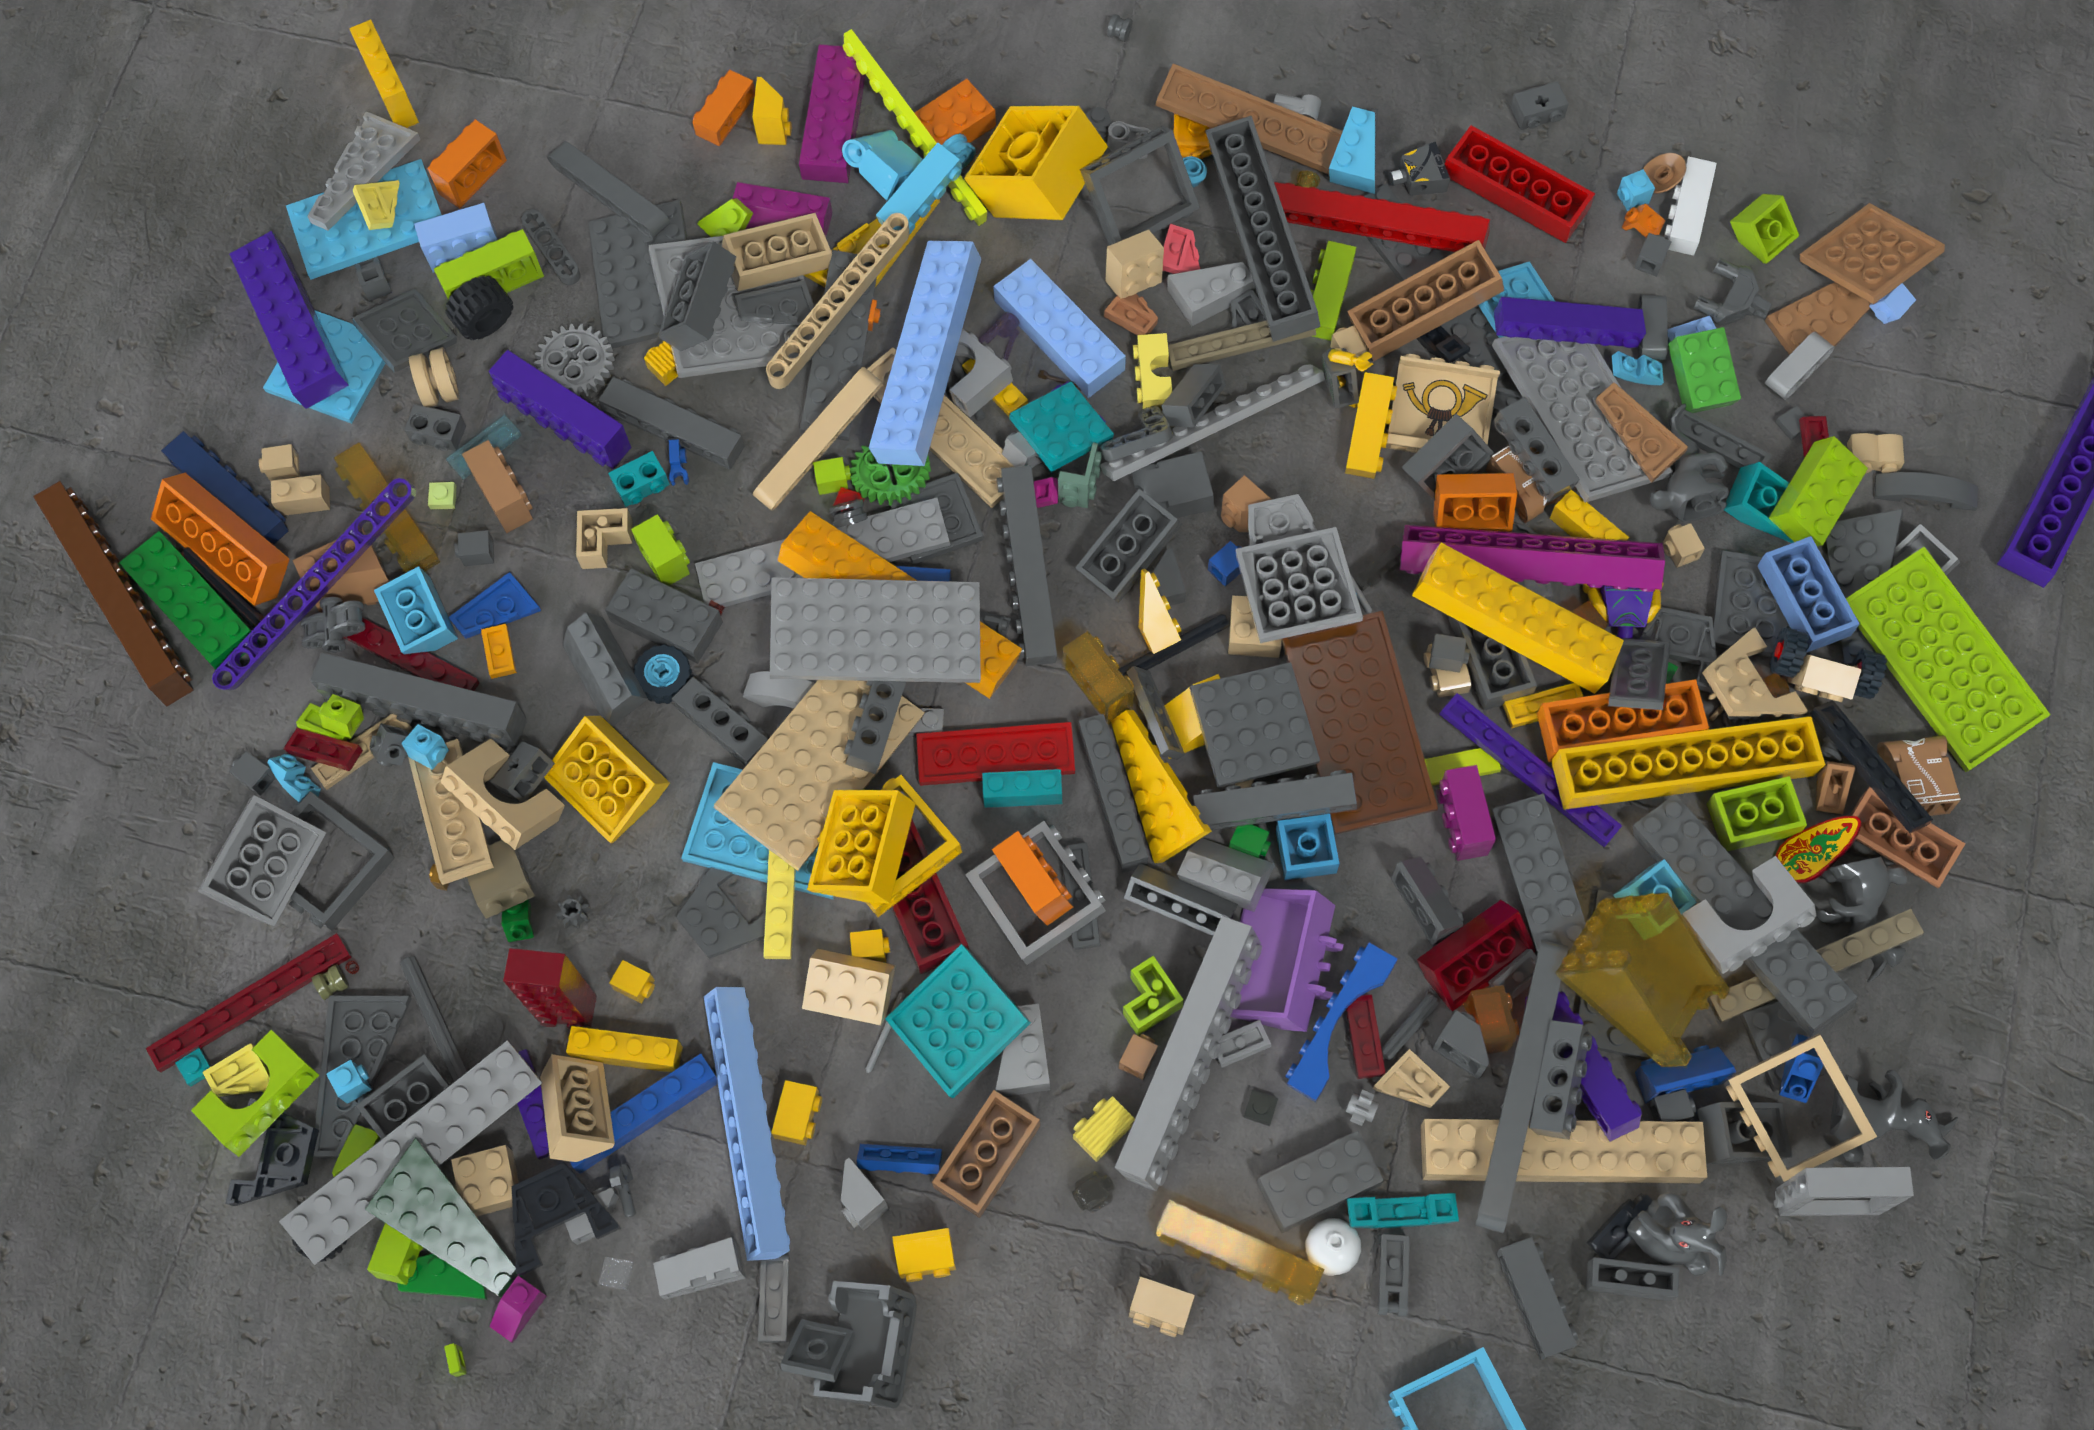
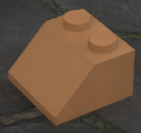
M1244 475L1223 494L1222 520L1228 527H1233L1238 532H1249L1248 505L1272 499Z

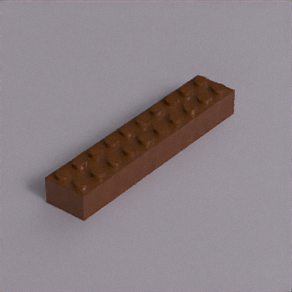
M61 481L34 495L35 501L147 687L166 707L194 691L189 683L192 681L190 674L180 665L179 661L181 660L173 648H170L167 643L169 642L168 638L155 624L157 620L151 611L147 610L144 606L146 602L140 593L135 591L132 586L134 585L132 579L121 568L119 558L110 550V543L99 532L98 529L100 527L95 519L88 514L87 511L89 509L84 501L77 496L71 486L66 488Z

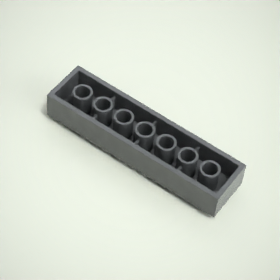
M321 653L310 680L326 702L332 694L360 704L362 711L364 709L370 710L379 717L387 718L388 715L394 714L397 715L396 719L400 722L411 724L412 721L417 722L430 730H435V728L444 729L446 733L453 736L464 734L477 742L492 739L501 748H508V746L517 748L527 722L526 717L515 701Z

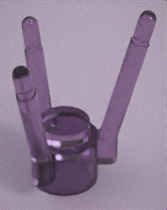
M1004 312L1000 319L996 320L994 325L978 340L981 344L984 341L988 344L997 334L1003 338L1010 336L1003 357L1005 360H1008L1015 339L1020 333L1016 329L1020 322L1012 313Z

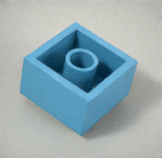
M1330 814L1280 820L1277 822L1276 836L1284 880L1337 873L1340 863Z

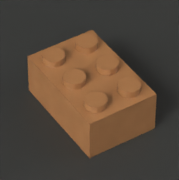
M489 440L462 454L473 477L506 533L533 520L529 512L533 507L522 486L516 480L512 469L507 465L498 446L493 448Z

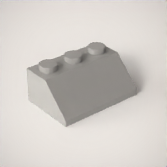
M1201 838L1187 851L1177 875L1181 881L1238 904L1237 906L1254 912L1275 865L1274 863Z

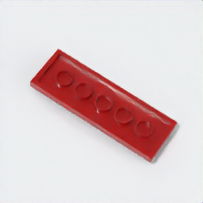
M1071 722L916 734L920 786L983 781L982 773L1061 769V775L1075 774Z

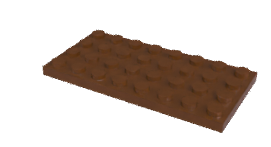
M1383 611L1363 615V619L1360 622L1282 638L1287 661L1292 664L1320 758V762L1315 764L1320 777L1331 776V772L1344 770L1346 773H1352L1357 810L1329 813L1334 835L1437 811L1438 806Z

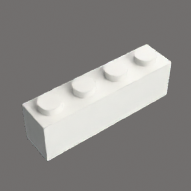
M1688 156L1686 173L1680 181V185L1675 186L1672 199H1676V203L1671 205L1668 219H1672L1671 225L1667 224L1663 236L1665 239L1672 241L1668 250L1694 256L1700 241L1717 163Z

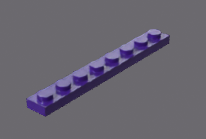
M1458 693L1440 712V716L1538 795L1544 794L1548 803L1603 847L1609 843L1622 827L1620 823L1597 805L1563 810L1554 770Z

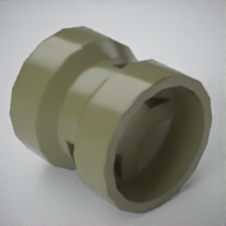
M337 964L328 968V972L325 974L319 973L312 977V982L323 1000L328 999L335 991H343L349 987L343 972Z

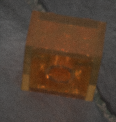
M1504 985L1471 991L1464 1003L1465 1011L1476 1019V1023L1480 1025L1487 1054L1509 1051L1517 1039V1035H1519L1518 1022L1516 1019H1512L1510 1009L1513 1007L1510 993H1505Z

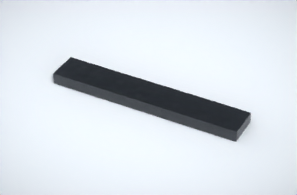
M1833 700L1812 709L1810 715L1849 762L1855 766L1859 774L1909 833L1917 831L1933 821V818Z

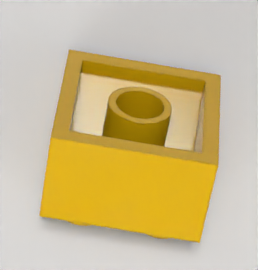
M757 77L752 117L758 144L786 145L787 136H791L792 124L789 121V108H785L783 97L762 77Z
M949 1228L893 1237L898 1273L901 1279L906 1278V1282L920 1281L923 1279L922 1275L934 1274V1278L946 1277L951 1275L950 1271L956 1270Z

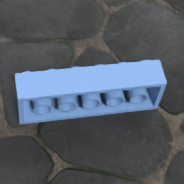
M1029 259L993 286L994 301L1059 369L1081 389L1087 398L1091 397L1125 371L1126 356L1032 259Z

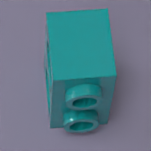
M653 451L608 473L625 507L638 504L643 498L653 493H659L670 485L666 473ZM651 473H656V475L653 477H647V475ZM629 484H634L633 487L629 489H624L625 486Z

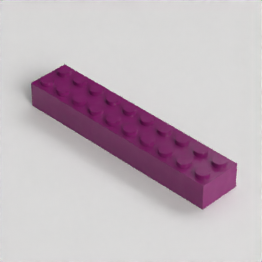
M1416 525L1404 526L1400 570H1406L1409 574L1423 572L1432 553L1440 543H1443L1514 582H1522L1526 579L1535 580L1536 583L1548 584L1552 581L1561 582V584L1566 586H1574L1576 583L1587 584V586L1592 588H1600L1605 585L1613 586L1619 590H1627L1629 587L1639 588L1645 592H1653L1655 589L1662 590L1665 566L1663 543Z

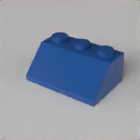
M1709 1045L1693 1049V1053L1684 1055L1683 1052L1670 1054L1667 1056V1060L1659 1062L1657 1058L1641 1062V1066L1635 1071L1645 1104L1649 1103L1656 1096L1686 1090L1687 1093L1724 1084L1729 1077L1736 1073L1735 1067L1719 1047L1710 1049Z

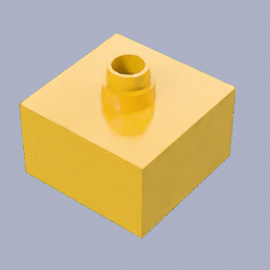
M1010 106L964 179L994 218L1063 220L1085 185L1080 169L1100 159L1108 145L1080 106Z

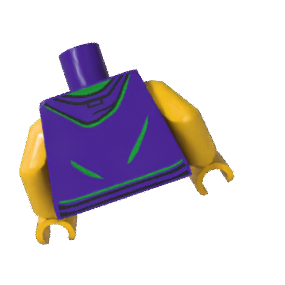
M1583 584V591L1588 594L1590 604L1599 620L1604 622L1606 627H1618L1617 637L1622 639H1633V627H1646L1661 609V592L1659 589H1655L1653 592H1645L1639 588L1629 587L1627 590H1619L1613 586L1605 585L1599 589Z

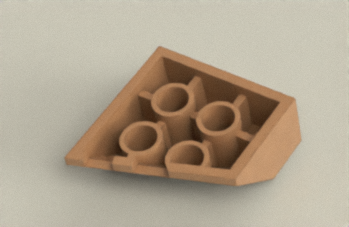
M362 528L363 534L367 535L364 529ZM353 540L345 544L344 549L347 554L355 550ZM335 541L292 560L300 578L308 572ZM373 544L320 600L327 597H337L342 599L343 603L359 601L367 604V606L379 602L374 590L390 582ZM332 559L328 562L327 569L330 573L336 571L338 563L336 559ZM314 578L310 582V589L316 591L320 587V580L318 578ZM319 600V602L316 604V607L320 613H323V609L320 607Z

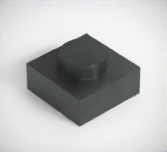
M1252 1090L1244 1118L1270 1126L1278 1098Z

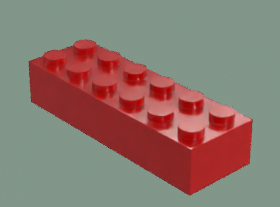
M1470 125L1451 151L1445 162V167L1451 180L1564 243H1567L1590 210L1595 196L1594 192Z

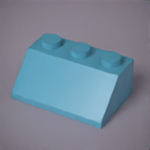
M419 566L374 590L403 654L436 651L458 639L430 576Z

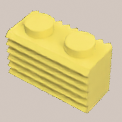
M1113 1096L1108 1101L1105 1098L1099 1101L1093 1108L1095 1113L1088 1120L1085 1117L1082 1118L1073 1128L1076 1131L1073 1134V1139L1096 1162L1132 1128L1135 1118Z

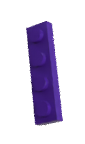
M527 1049L519 1051L520 1055L536 1073L529 1051ZM540 1084L517 1103L539 1160L549 1156Z

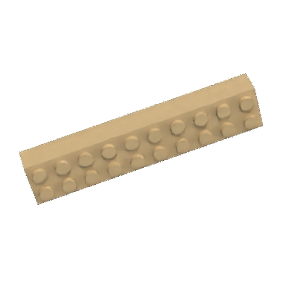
M1424 1119L1421 1124L1423 1180L1485 1181L1499 1120ZM1529 1120L1516 1181L1701 1183L1707 1178L1703 1122L1640 1121L1638 1129L1609 1142L1597 1121H1577L1574 1132H1571L1570 1140L1537 1135L1529 1128L1531 1121Z

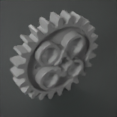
M570 324L567 331L563 326H560L561 333L559 334L552 330V338L544 337L546 345H538L541 352L535 353L537 361L534 362L536 369L580 396V392L589 396V389L597 392V384L605 386L603 377L611 378L608 370H614L612 362L615 361L611 344H607V337H602L601 331L594 333L592 326L585 331L583 324H580L578 329H575L573 324ZM561 361V363L553 365L555 362ZM576 374L579 375V376L576 377V378H571L572 376H574V375H576Z

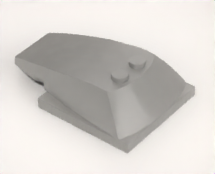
M1299 494L1248 505L1250 546L1235 549L1260 643L1360 622L1363 619L1337 528L1317 530L1313 524L1314 520Z

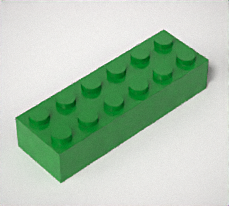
M160 531L119 562L215 670L252 632Z

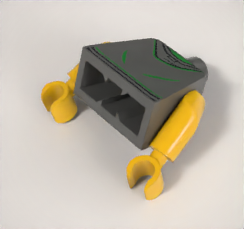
M1330 348L1322 355L1324 377L1335 409L1345 406L1358 407L1359 396L1356 368L1364 371L1371 367L1373 363L1368 361L1372 358L1371 353L1365 352L1356 357V354L1348 352L1346 348Z

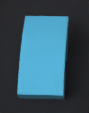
M1620 351L1612 355L1613 376L1646 385H1662L1664 383L1662 363L1646 355L1635 359Z
M283 754L268 759V765L276 779L298 802H301L310 791L319 797L321 788L315 785L311 779L303 776L306 766L297 761L294 756Z

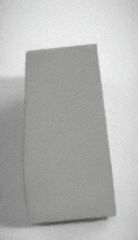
M1812 332L1776 368L1765 384L1786 400L1831 355L1835 347L1817 332Z

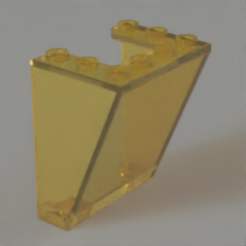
M1651 893L1641 896L1601 900L1556 971V975L1661 1067L1688 1065L1692 1055L1681 1040L1684 1031L1697 1010L1709 1009L1710 1004L1707 1001L1709 996L1718 995L1720 999H1725L1730 991L1668 893Z

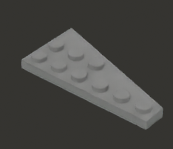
M366 111L363 116V124L357 126L355 130L356 136L353 142L347 144L334 168L335 174L333 178H328L324 194L318 196L309 212L308 219L310 223L329 231L357 203L353 193L354 185L377 183L421 140L418 132Z

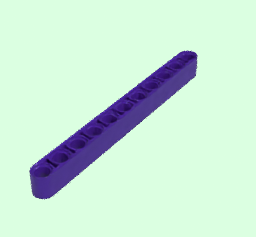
M394 479L215 670L212 680L217 688L222 690L237 689L413 501L416 496L414 485L405 479ZM405 484L408 488V493L400 498L397 496V488ZM388 503L390 505L389 514L381 516L379 512L380 506ZM371 522L373 525L372 532L364 535L362 532L363 524ZM353 540L355 550L347 554L344 549L345 544ZM336 559L338 568L330 573L327 569V564L330 560ZM314 578L320 580V587L316 591L310 589V582ZM299 596L303 601V605L299 610H295L292 602L294 598ZM282 615L285 618V625L278 629L275 626V619ZM265 634L268 641L266 646L261 648L257 640L260 635ZM247 653L250 657V662L244 667L240 663V657L242 654ZM230 672L232 682L226 686L223 683L222 677L224 673Z

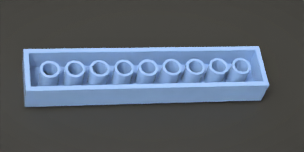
M971 241L927 242L869 445V449L878 464L925 466L981 263V257Z

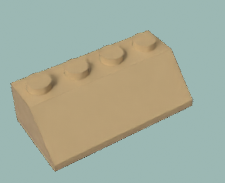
M551 1054L540 1076L550 1159L578 1162L613 1148L615 1141L603 1063Z

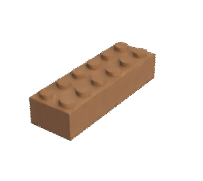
M1477 240L1347 312L1352 326L1355 325L1368 348L1367 352L1372 354L1371 359L1374 362L1504 291L1502 277L1480 241Z

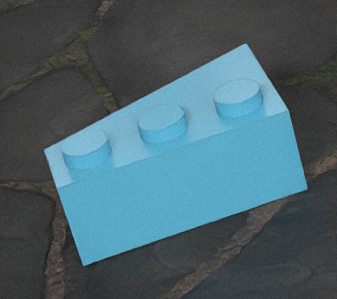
M1352 106L1329 167L1330 182L1375 194V112Z

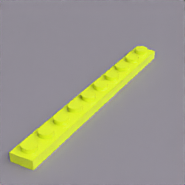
M852 29L844 33L843 49L849 57L852 56L859 72L862 75L866 74L874 92L881 94L886 108L895 113L898 124L902 129H907L912 143L916 147L921 148L925 158L937 144L854 31ZM960 175L954 182L951 181L948 184L951 194L957 202H961L965 207L964 211L971 221L974 220L978 226L986 222V208Z

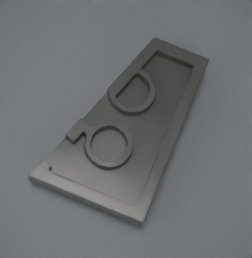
M805 280L738 294L734 297L741 321L800 325L814 308Z

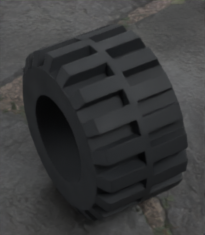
M480 276L465 282L454 291L446 303L445 313L465 339L479 340L486 336L488 337L500 329L511 316L514 306L512 305V299L495 278H492V276Z

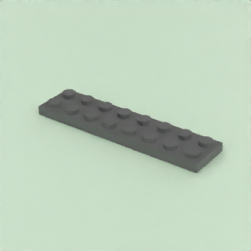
M832 250L824 295L858 254ZM866 262L863 265L869 267L872 266L874 263ZM877 277L813 354L800 433H805L862 367L869 325L868 319ZM851 280L848 284L855 285L859 281ZM837 298L833 302L841 303L844 299ZM822 316L819 321H827L829 317ZM852 422L837 439L849 441Z

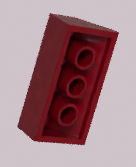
M1499 900L1420 956L1417 962L1431 987L1449 1010L1454 1011L1489 986L1488 981L1526 949H1532L1535 953L1536 949L1519 911L1506 902Z

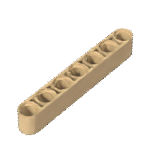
M862 367L753 492V496L771 511L777 508L812 468L813 462L819 460L878 392L883 382L865 367Z

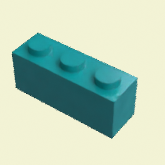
M1061 769L982 773L985 808L1063 804Z

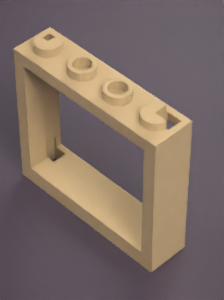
M1820 1034L1728 1078L1730 1085L1726 1086L1731 1098L1734 1102L1737 1100L1741 1102L1744 1110L1740 1111L1747 1127L1754 1126L1758 1134L1753 1137L1761 1152L1767 1150L1772 1159L1767 1162L1775 1178L1781 1176L1784 1182L1805 1168H1814L1877 1137ZM1814 1048L1861 1133L1787 1169L1740 1084Z

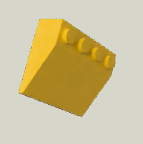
M602 716L583 717L552 759L555 764L544 777L610 843H614L651 808L670 784Z
M834 790L807 890L867 903H890L916 803L898 790Z

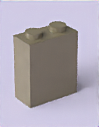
M503 840L488 846L494 868L467 877L475 901L486 919L535 896L518 851L514 850Z

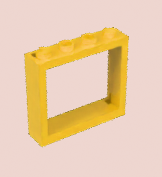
M902 775L896 779H889L881 790L903 791L908 798L916 803L915 807L943 838L945 843L896 880L890 903L866 902L877 917H880L962 853L961 845ZM822 832L819 835L820 837L817 838L818 843H820Z

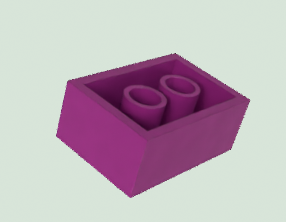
M1473 765L1446 770L1442 780H1440L1439 788L1436 789L1439 804H1443L1445 813L1442 814L1444 827L1450 830V851L1455 853L1457 861L1488 856L1496 838L1478 767Z

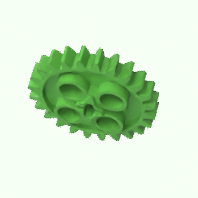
M861 446L863 453L856 452V460H851V480L856 492H860L862 498L868 496L871 503L878 499L879 505H882L884 500H888L889 505H892L895 499L901 504L902 497L911 500V493L920 494L918 487L925 488V480L930 479L929 472H931L928 455L925 466L891 464L897 485L892 484L887 465L878 464L868 447Z

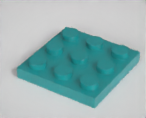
M1072 382L1011 412L1009 418L1051 472L1090 452L1093 442L1098 443L1099 447L1105 442L1112 440L1114 436L1111 429Z

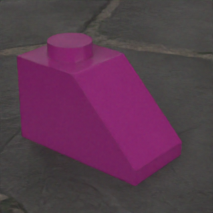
M517 1276L500 1299L489 1327L513 1343L547 1296L529 1282Z

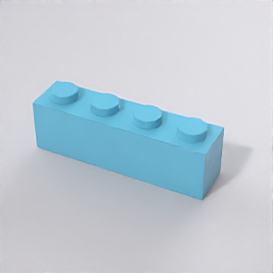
M937 143L876 214L879 223L882 225L890 215L901 213L908 219L909 232L911 234L918 219L928 214L931 209L930 205L935 199L939 200L946 192V186L960 176L962 172L960 159ZM896 226L893 229L899 231L903 229V227Z

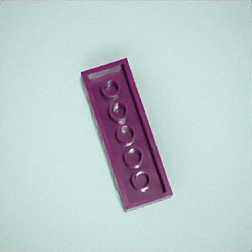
M819 44L799 160L802 180L849 183L851 165L844 159L842 148L846 141L856 138L866 74L862 75L859 72L856 61L852 56L849 57L845 53L843 46Z

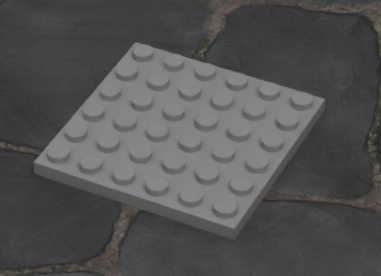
M723 236L649 245L648 251L664 316L685 255L712 241L722 246ZM801 275L742 291H737L731 276L727 284L728 291L720 305L721 312L713 326L714 333L708 341H704L684 351H679L671 345L678 378L767 366L799 325L741 321L734 297L738 294L803 281L804 276ZM808 334L803 339L810 340L814 335ZM791 353L788 357L796 358L799 354Z

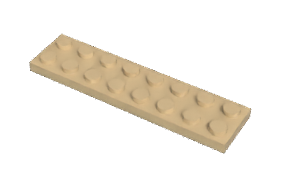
M893 347L867 368V370L883 382L881 388L873 396L880 403H882L897 351ZM944 395L929 450L950 470L958 473L960 479L986 504L993 508L1003 499V493H998L996 478L1001 477V468L1014 466L1002 455L1003 449Z

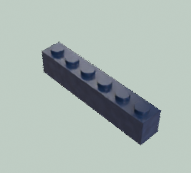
M183 431L161 450L175 468L181 473L188 474L272 545L289 531L284 524L286 521L284 516L276 509L272 512L268 508L270 506L269 503L260 494L255 497L251 493L253 491L251 486L243 479L239 482L235 478L237 474L228 465L222 467L219 464L221 460L211 450L206 452L203 449L204 444L195 435L190 438Z

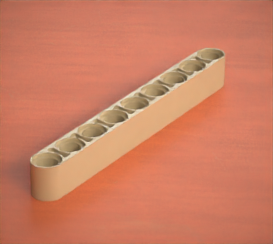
M894 213L886 219L766 366V373L772 387L782 389L789 385L908 240L910 234L909 223L905 215ZM896 226L903 227V229L899 231L894 230L893 228ZM881 244L889 245L884 249L878 247ZM866 262L874 263L872 266L869 267L863 265ZM851 280L859 281L855 285L848 284ZM837 298L844 299L841 303L833 302ZM822 316L829 317L827 321L818 320ZM808 334L814 335L810 340L803 339ZM791 353L799 354L796 358L788 357ZM777 371L784 372L783 375L779 377L773 376V374Z

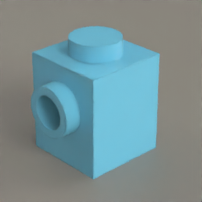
M1643 169L1623 177L1617 195L1626 210L1629 211L1633 207L1636 208L1645 203L1649 204L1655 187Z
M419 724L402 742L409 758L432 770L439 762L443 761L449 751L442 736Z
M352 1060L326 1074L337 1096L347 1104L372 1090L367 1081L370 1077L362 1064L358 1066Z

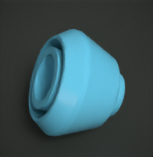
M1192 156L1184 157L1182 159L1194 188L1205 179L1207 167L1199 158Z

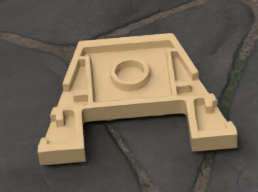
M1752 628L1711 663L1702 674L1728 716L1759 717L1761 714H1774L1775 717H1780L1782 714H1794V717L1803 716L1808 710L1796 691L1774 698L1748 656L1763 652L1767 647L1756 628Z

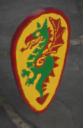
M1842 816L1818 823L1788 838L1780 845L1775 856L1798 884L1808 883L1827 871L1849 849L1859 834L1862 822L1857 816Z

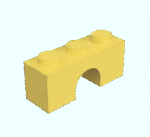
M1167 333L1137 335V345H1133V359H1138L1139 366H1135V381H1140L1141 388H1137V403H1142L1143 409L1158 406L1162 411V404L1172 393L1171 377H1159L1153 374L1152 371L1159 367H1168Z

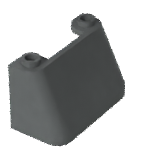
M833 1281L832 1290L829 1293V1303L835 1312L840 1313L838 1327L854 1330L855 1339L836 1381L831 1382L815 1378L813 1396L864 1405L897 1408L903 1396L917 1309L915 1296L891 1285Z

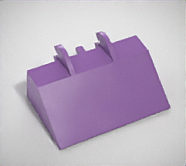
M1264 889L1254 912L1242 909L1240 922L1252 926L1261 942L1262 950L1258 960H1254L1250 968L1252 970L1251 978L1247 985H1243L1240 992V1004L1236 1010L1233 1009L1230 1017L1249 1022L1260 1020L1262 1025L1282 1030L1307 1032L1314 998L1328 1000L1333 995V992L1325 991L1326 987L1318 985L1320 972H1329L1331 967L1330 963L1323 962L1325 951L1338 952L1343 950L1344 944L1336 943L1337 939L1328 937L1335 910V905L1316 890Z

